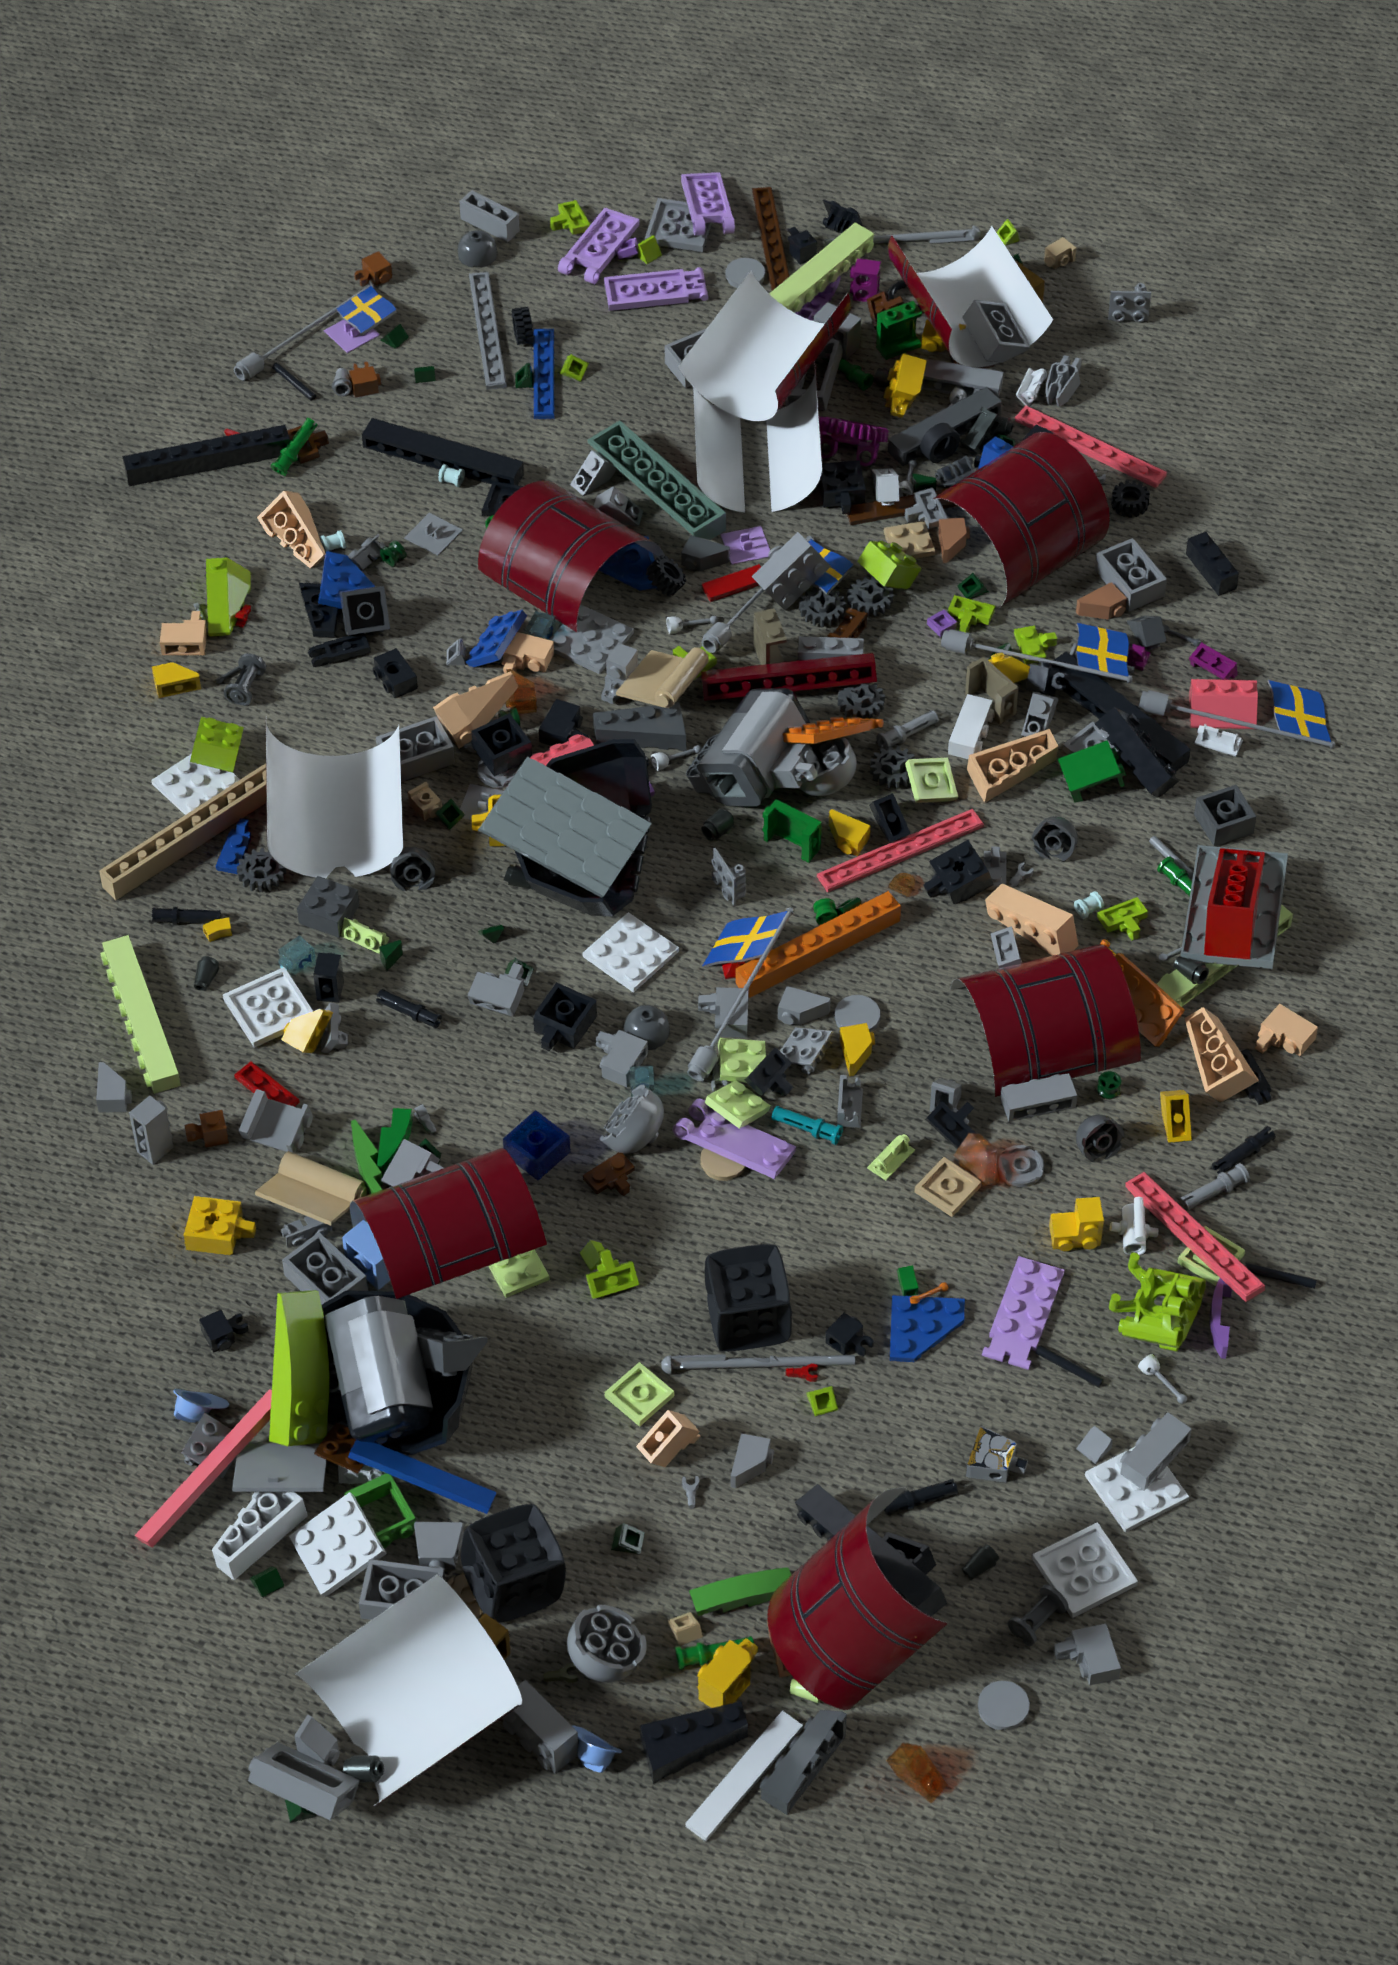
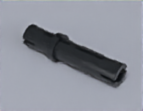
M173 907V909L152 908V922H172L174 925L178 923L205 924L221 919V910L178 909V907Z
M381 989L377 994V997L381 998H376L377 1003L412 1017V1020L415 1022H423L435 1029L441 1023L442 1015L426 1009L422 1004H414L385 989Z
M1266 1126L1254 1136H1248L1245 1138L1244 1143L1216 1162H1213L1212 1168L1214 1170L1219 1168L1218 1174L1221 1172L1225 1173L1252 1153L1257 1154L1261 1147L1276 1138L1274 1131L1268 1133L1271 1128Z
M950 1479L918 1490H905L884 1509L885 1514L888 1515L904 1509L909 1511L914 1509V1506L958 1494L957 1485L954 1479Z

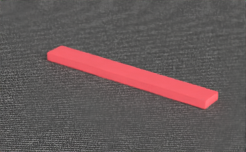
M1025 406L1015 417L1016 422L1030 429L1037 424L1054 432V435L1067 441L1077 451L1154 488H1157L1167 476L1166 471L1029 406Z
M970 809L817 873V878L825 890L831 892L984 827V823L976 812Z
M1145 1172L1125 1183L1126 1188L1134 1197H1142L1144 1206L1245 1302L1265 1291V1285Z
M271 1389L264 1394L135 1534L138 1540L150 1547H154L269 1422L271 1414Z

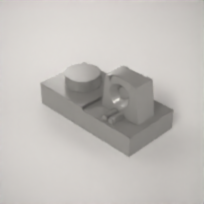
M992 846L991 851H984V865L988 869L994 884L987 890H995L1001 884L1006 885V852H1000V847Z
M1012 926L991 933L999 968L1022 963Z
M330 1002L325 1010L332 1011L333 1015L321 1037V1052L330 1053L333 1048L343 1049L348 1045V1034L338 1030L341 1022L339 1004Z

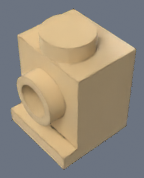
M1064 237L1045 247L1044 261L1048 267L1056 269L1060 266H1065L1069 261L1072 263L1075 261L1076 247Z
M427 782L408 791L409 805L424 821L430 817L435 818L437 816L435 812L442 807V801L429 788Z

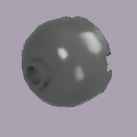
M475 230L466 233L458 244L459 260L468 267H485L492 264L497 257L495 240L485 231Z
M1053 816L1044 819L1037 825L1032 834V840L1035 844L1034 849L1041 857L1050 859V855L1065 861L1072 855L1078 842V834L1074 825L1063 817ZM1061 846L1063 847L1060 854L1051 855L1048 852L1049 849L1055 851L1060 849Z
M407 847L402 849L400 855L393 858L391 863V880L402 891H406L405 887L419 886L418 890H425L434 881V861L430 854L421 848ZM421 879L418 885L411 886L407 882V880L414 882Z
M639 1006L633 1009L626 1017L624 1032L648 1041V1050L657 1049L664 1045L670 1034L668 1017L661 1009L655 1006Z
M1099 1114L1092 1115L1079 1125L1076 1132V1144L1080 1152L1091 1162H1095L1094 1159L1106 1155L1105 1159L1115 1156L1121 1149L1122 1144L1120 1141L1122 1137L1124 1138V1131L1111 1117ZM1094 1145L1098 1150L1106 1151L1103 1155L1094 1154L1090 1147Z

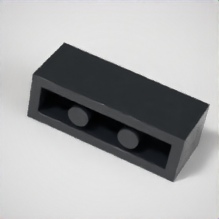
M1203 532L1188 538L1186 555L1216 594L1220 596L1237 589L1239 572L1209 534Z

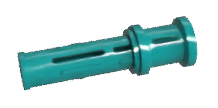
M778 1105L772 1113V1120L810 1132L814 1138L818 1139L820 1137L829 1140L833 1145H837L843 1133V1125L839 1124L836 1126L827 1123L823 1118L815 1120Z

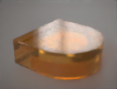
M899 873L890 882L889 889L909 897L915 888V878L908 873Z

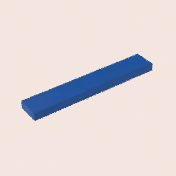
M534 329V419H554V329Z
M356 1440L348 1456L352 1460L485 1514H488L497 1493L377 1443Z

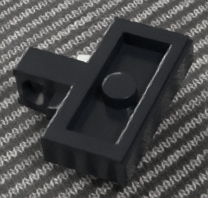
M774 1048L747 1076L745 1081L760 1096L768 1089L772 1092L775 1090L780 1095L786 1096L793 1089V1086L785 1079L787 1076L784 1071L792 1062L777 1048Z
M942 1101L925 1119L959 1151L976 1134L967 1125L970 1121L966 1116L974 1109L969 1102L965 1103L960 1110L955 1107L951 1110Z

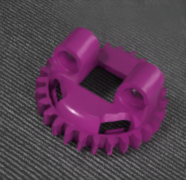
M819 416L821 455L823 459L834 457L837 452L838 443L842 442L858 445L856 459L860 460L862 466H871L877 460L880 442L888 441L889 431L887 428ZM825 443L831 447V452L828 455L822 452V446ZM864 451L871 453V460L868 463L862 460Z

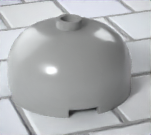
M840 737L815 744L809 743L816 756L813 765L818 775L814 780L804 781L800 789L812 796H826L841 790L854 776L857 764L855 753L845 737Z
M639 1085L632 1090L634 1096L627 1098L624 1102L621 1101L604 1127L608 1133L605 1137L602 1135L599 1138L600 1141L617 1153H635L644 1148L648 1143H653L659 1135L658 1130L664 1118V1107L660 1098L645 1085Z
M598 1605L597 1608L584 1609L577 1616L568 1633L567 1648L573 1664L585 1676L599 1682H617L631 1675L645 1656L647 1648L645 1635L640 1634L637 1627L633 1624L635 1620L624 1611L608 1605Z

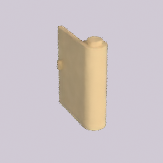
M696 647L692 648L685 658L651 650L616 691V695L670 708L706 666L709 657L703 649Z
M288 1151L280 1162L278 1173L257 1189L255 1195L331 1226L350 1210L351 1201L366 1196L367 1187H365V1182Z

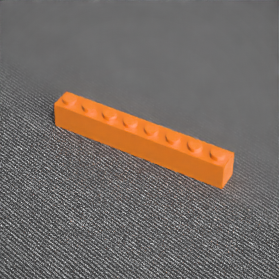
M887 891L771 950L748 988V999L900 922L901 905ZM760 958L753 959L736 968V985L739 988H744Z

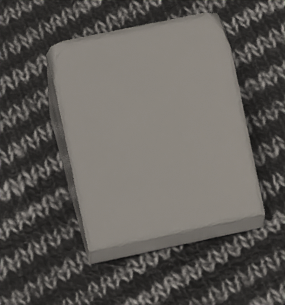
M1093 1426L1078 1445L1077 1450L1096 1464L1112 1449L1113 1441L1104 1432Z

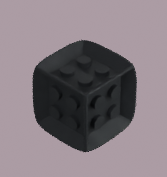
M771 1244L750 1245L725 1249L708 1255L705 1260V1287L708 1293L707 1302L712 1329L719 1350L724 1352L740 1351L778 1345L788 1341L792 1332V1309L785 1267L778 1247Z
M524 1504L479 1519L466 1528L462 1539L461 1563L466 1580L483 1613H486L498 1623H503L537 1612L559 1600L564 1589L566 1565L562 1550L543 1513L535 1504Z

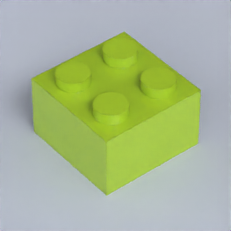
M881 540L879 542L869 541L857 561L883 586L901 589L910 588L922 569L916 564V560L912 556L902 551L903 548L895 542L890 544Z
M201 716L190 762L233 772L244 727Z

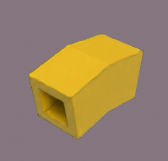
M229 918L216 919L202 925L203 932L209 942L221 937L232 936Z

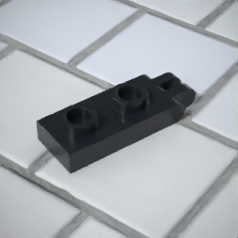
M1249 1049L1240 1051L1259 1080L1244 1089L1249 1099L1254 1098L1258 1105L1263 1104L1261 1097L1263 1095L1266 1102L1271 1101V1086Z

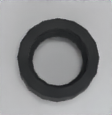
M948 423L936 424L922 438L920 451L932 463H939L955 453L960 443V435ZM941 440H943V442L938 447H936Z

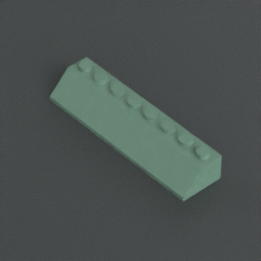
M620 420L588 439V443L693 536L711 540L726 531V513Z

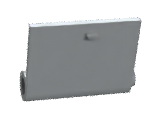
M249 1442L234 1459L236 1465L232 1492H323L326 1467H329V1461L314 1454L321 1443L288 1447L274 1442Z

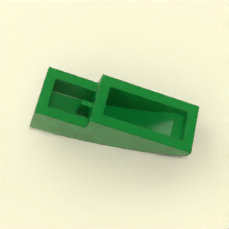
M393 1108L391 1127H381L377 1167L382 1172V1178L404 1139L409 1140L413 1124L412 1109Z

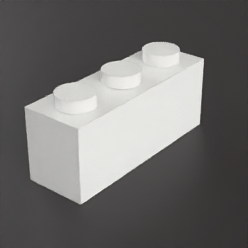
M967 694L949 740V755L969 759V755L981 751L983 745L981 739L987 737L989 730L987 723H992L994 718L993 700Z

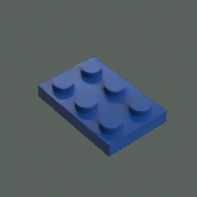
M523 610L493 617L489 621L486 631L480 635L477 645L470 651L471 655L466 663L474 668L500 660L525 621L527 614Z

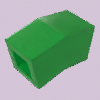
M913 1265L898 1268L897 1275L903 1296L918 1295L919 1287Z

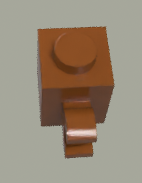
M378 251L363 258V270L354 273L355 280L360 279L361 286H366L369 280L376 286L386 283L392 278V267Z
M367 361L364 362V368H358L357 364H354V370L349 371L355 398L379 393L378 386H381L379 373L375 374L373 366L369 367Z
M223 1110L199 1114L201 1125L194 1123L184 1125L187 1142L204 1138L206 1148L229 1143Z

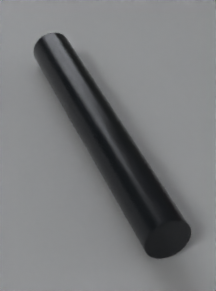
M278 362L273 364L272 369L310 401L317 397L314 392Z
M1245 1263V1267L1255 1275L1315 1289L1316 1279Z
M1041 1345L1036 1349L1035 1353L1098 1388L1104 1382V1379Z

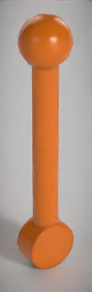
M943 1282L937 1288L921 1295L910 1297V1303L916 1304L921 1299L937 1292H946L949 1286Z

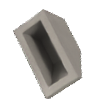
M789 986L786 987L778 1005V1019L788 1025H802L825 1016L830 1012V998Z
M99 1062L96 1096L99 1113L127 1112V1104L132 1103V1091L127 1090L126 1080L104 1062Z
M942 1078L934 1081L931 1086L930 1112L942 1101L951 1110L954 1107L956 1108L961 1098L962 1085Z
M741 1433L731 1473V1487L737 1488L765 1472L767 1463L772 1464L774 1449H770L771 1439Z
M307 1715L295 1734L297 1751L328 1766L330 1764L334 1765L340 1755L337 1739L312 1716Z

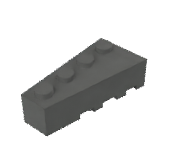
M680 702L674 703L670 708L654 705L593 713L596 745L613 739H635L641 748L656 747L664 750L671 748L686 751V732Z

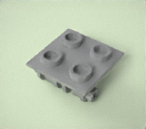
M1138 283L1134 291H1111L1108 320L1116 322L1148 321L1151 292L1147 291L1143 283Z
M713 848V858L711 860L713 865L712 879L716 885L720 884L722 887L724 898L727 901L730 900L736 906V900L743 898L746 894V869L741 864H737L729 869L717 849Z
M795 1027L780 1052L792 1064L801 1065L803 1073H813L817 1062L819 1063L822 1060L826 1050L831 1046L830 1037L833 1032Z
M204 1413L181 1452L185 1457L184 1462L190 1466L194 1462L200 1465L229 1434L231 1429ZM231 1463L223 1470L219 1477L223 1478Z

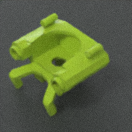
M1135 1252L1131 1253L1128 1269L1141 1282V1289L1138 1290L1135 1298L1130 1301H1120L1121 1296L1116 1293L1111 1295L1109 1310L1114 1313L1135 1312V1318L1127 1316L1125 1319L1122 1318L1120 1320L1118 1331L1124 1337L1159 1344V1348L1178 1352L1202 1303L1206 1290V1280L1150 1267L1148 1270H1143L1138 1264L1140 1255ZM1158 1296H1165L1161 1306L1154 1303L1155 1298Z

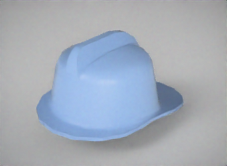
M174 1389L173 1391L177 1395L174 1416L186 1422L195 1423L200 1421L203 1414H208L211 1409H224L229 1406L227 1400L210 1393L192 1392L182 1389Z
M572 1726L578 1733V1758L585 1767L602 1773L611 1763L615 1753L622 1752L588 1730Z

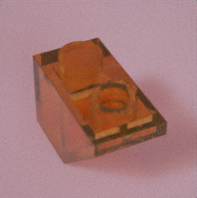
M506 669V672L511 671L518 685L517 690L506 701V708L516 707L518 714L537 712L534 683L512 669Z
M969 1133L953 1156L959 1160V1165L963 1169L972 1171L976 1175L975 1178L981 1181V1184L985 1186L997 1185L1000 1182L996 1147L981 1134Z
M902 1743L886 1760L898 1778L930 1803L948 1786L924 1749L919 1745Z

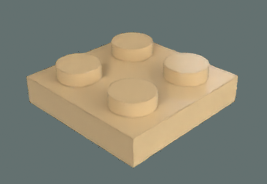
M925 521L884 528L887 543L895 542L903 548L902 551L914 559L935 555V549Z
M943 1157L915 1186L914 1192L953 1217L981 1188V1181Z

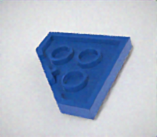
M635 542L616 551L599 568V571L637 590L657 588L655 585L652 586V581H649L648 575H646L647 567L654 561L653 553Z
M326 551L318 604L342 609L340 591L375 587L347 555Z
M892 1295L890 1361L915 1362L922 1354L946 1338L954 1329L964 1324L965 1299L926 1297L921 1299L919 1303L911 1304L910 1297L912 1296Z

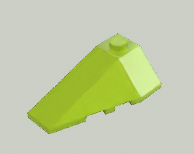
M227 557L206 559L208 635H231L238 619L235 618V615L244 606L246 595L251 590V572Z

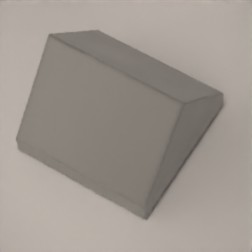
M461 638L447 649V666L466 665V648Z

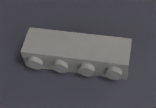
M924 359L927 361L921 389L950 394L954 388H961L969 397L987 387L999 398L1003 384V372Z

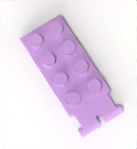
M701 267L696 268L695 271L683 272V269L604 277L609 311L688 303L690 299L701 298L702 301L708 299L704 273Z
M1018 1256L989 1337L993 1338L989 1348L984 1347L982 1356L1003 1362L1005 1355L1010 1356L1008 1364L1029 1370L1032 1361L1027 1359L1030 1351H1036L1064 1276V1269Z

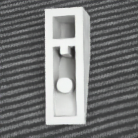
M892 468L871 469L876 500L882 502V505H893L894 501H899V480L896 472Z

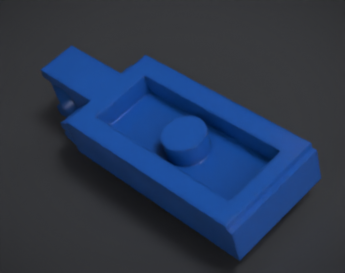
M240 818L236 829H231L216 864L217 871L238 874L237 866H239V859H244V854L247 852L251 842V832H248L249 820Z

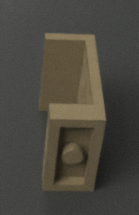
M775 608L755 612L754 648L760 664L783 663L784 661L777 644L786 643L787 638Z
M985 657L971 662L967 667L965 694L971 695L979 689L985 691L995 700L994 720L998 724H1002L1016 714L1018 686Z

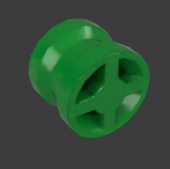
M824 898L814 903L813 910L816 914L818 925L838 917V913L835 910L836 905L832 899Z

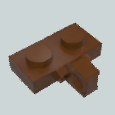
M883 291L866 300L876 332L877 313L905 304L901 296L888 300L886 293Z
M301 426L287 430L290 442ZM325 430L310 435L297 454L300 464L320 457L318 449L329 444L328 435Z
M618 1152L585 1173L583 1180L596 1194L607 1188L610 1190L615 1188L621 1195L625 1196L630 1193V1184L626 1181L628 1180L627 1175L635 1171V1166L623 1153Z

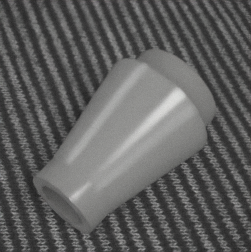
M339 368L336 371V376L332 383V389L338 396H346L352 390V383L345 368Z

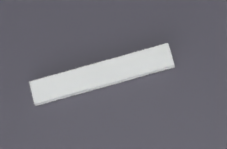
M781 1711L685 1823V1827L704 1841H707L800 1733L803 1725L784 1711Z

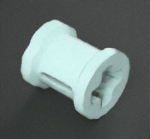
M443 464L438 475L439 482L443 483L446 481L453 483L456 487H460L465 477V471L463 469H452L448 465Z
M341 530L337 531V534L326 537L324 535L320 536L325 553L337 548H346Z
M1093 891L1089 897L1083 900H1076L1074 908L1085 919L1090 913L1104 909V902L1102 897L1096 891Z

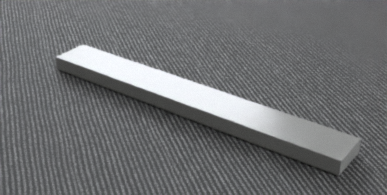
M489 272L469 274L486 390L506 388L507 384Z

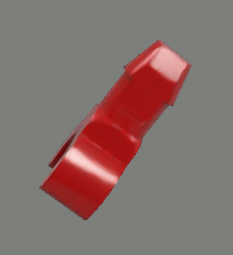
M246 604L242 607L241 611L236 613L235 618H238L235 626L244 628L248 615L251 612V605Z
M809 1364L802 1368H787L786 1376L816 1382L818 1376L811 1375L808 1372L817 1371L818 1365Z

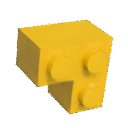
M1100 1197L1076 1198L1074 1212L1050 1214L1049 1228L1053 1250L1070 1251L1073 1248L1081 1247L1091 1250L1101 1246L1104 1218Z

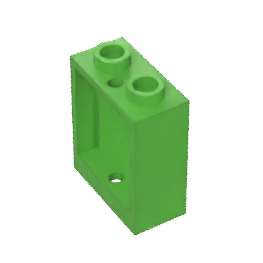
M386 1473L344 1493V1496L349 1492L353 1494L360 1507L390 1494L404 1520L375 1533L383 1548L388 1547L394 1540L408 1538L414 1533L416 1518L391 1475Z

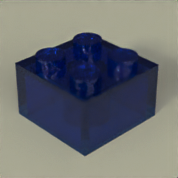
M535 1110L503 1138V1149L510 1154L519 1167L539 1181L571 1152L570 1136Z

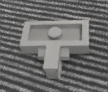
M934 488L914 493L916 504L911 508L905 509L907 523L917 522L918 520L920 522L925 521L928 529L939 526V519H948L940 500L933 499L937 496Z

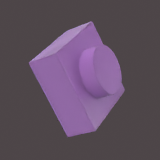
M636 237L624 241L622 246L617 249L619 259L631 258L638 253L639 243Z
M942 610L929 617L927 625L939 637H942L945 630L950 631V629L954 630L957 628V621L945 610Z

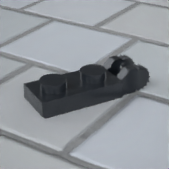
M365 633L323 642V644L313 646L308 650L309 657L313 658L311 661L313 667L371 653Z

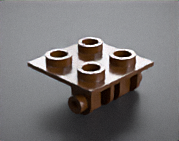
M337 1422L314 1452L315 1455L358 1474L365 1465L348 1458L356 1439L351 1436L348 1427Z

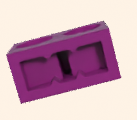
M857 258L856 264L851 267L850 278L853 279L850 284V293H853V300L867 302L868 298L879 293L881 261Z

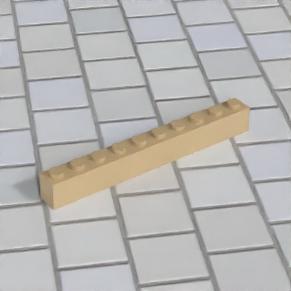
M266 763L99 870L102 887L115 900H118L238 822L240 818H244L267 803Z

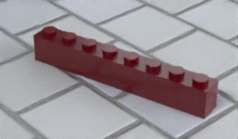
M873 653L701 671L704 701L744 697L752 689L787 688L791 691L877 682L876 663Z

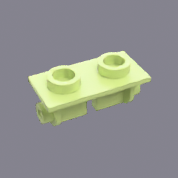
M344 918L342 937L378 954L380 953L379 947L382 944L386 945L388 943L389 937L386 936V933H381L374 929L371 930L356 919Z
M905 1134L897 1136L867 1169L886 1181L915 1151L914 1148L909 1146V1137Z

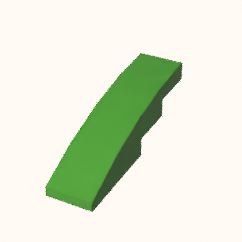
M354 1119L351 1121L354 1153L359 1173L370 1195L381 1191L382 1188L380 1186L383 1185L381 1181L382 1172L377 1167L378 1151Z
M789 1567L764 1570L713 1582L689 1590L698 1616L721 1608L723 1612L745 1604H748L750 1607L770 1601L775 1590L791 1576Z

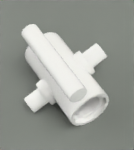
M1135 1197L1134 1203L1127 1204L1122 1208V1221L1120 1223H1110V1231L1123 1235V1251L1126 1254H1130V1252H1136L1139 1255L1146 1252V1238L1157 1237L1159 1232L1158 1228L1145 1224V1208L1142 1197Z

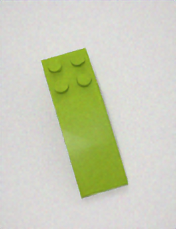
M308 1290L277 1293L269 1441L288 1447L321 1443L327 1435L329 1360L324 1315L319 1291Z

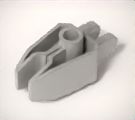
M1064 355L1060 363L1056 362L1051 365L1046 382V398L1049 405L1056 397L1057 406H1062L1069 401L1081 384L1078 373L1082 364L1081 358H1075L1073 364L1069 365L1070 357Z

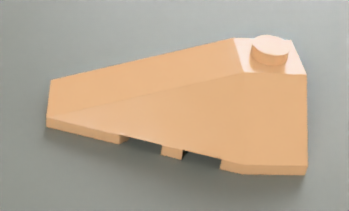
M284 490L257 517L269 536L273 537L276 535L280 538V545L284 548L287 546L291 547L294 550V556L309 568L315 567L325 557L326 553L310 510L299 493Z
M510 671L488 680L486 685L481 687L472 686L468 692L461 695L458 693L452 694L434 706L433 709L447 736L460 749L472 740V730L490 722L517 690L518 685Z

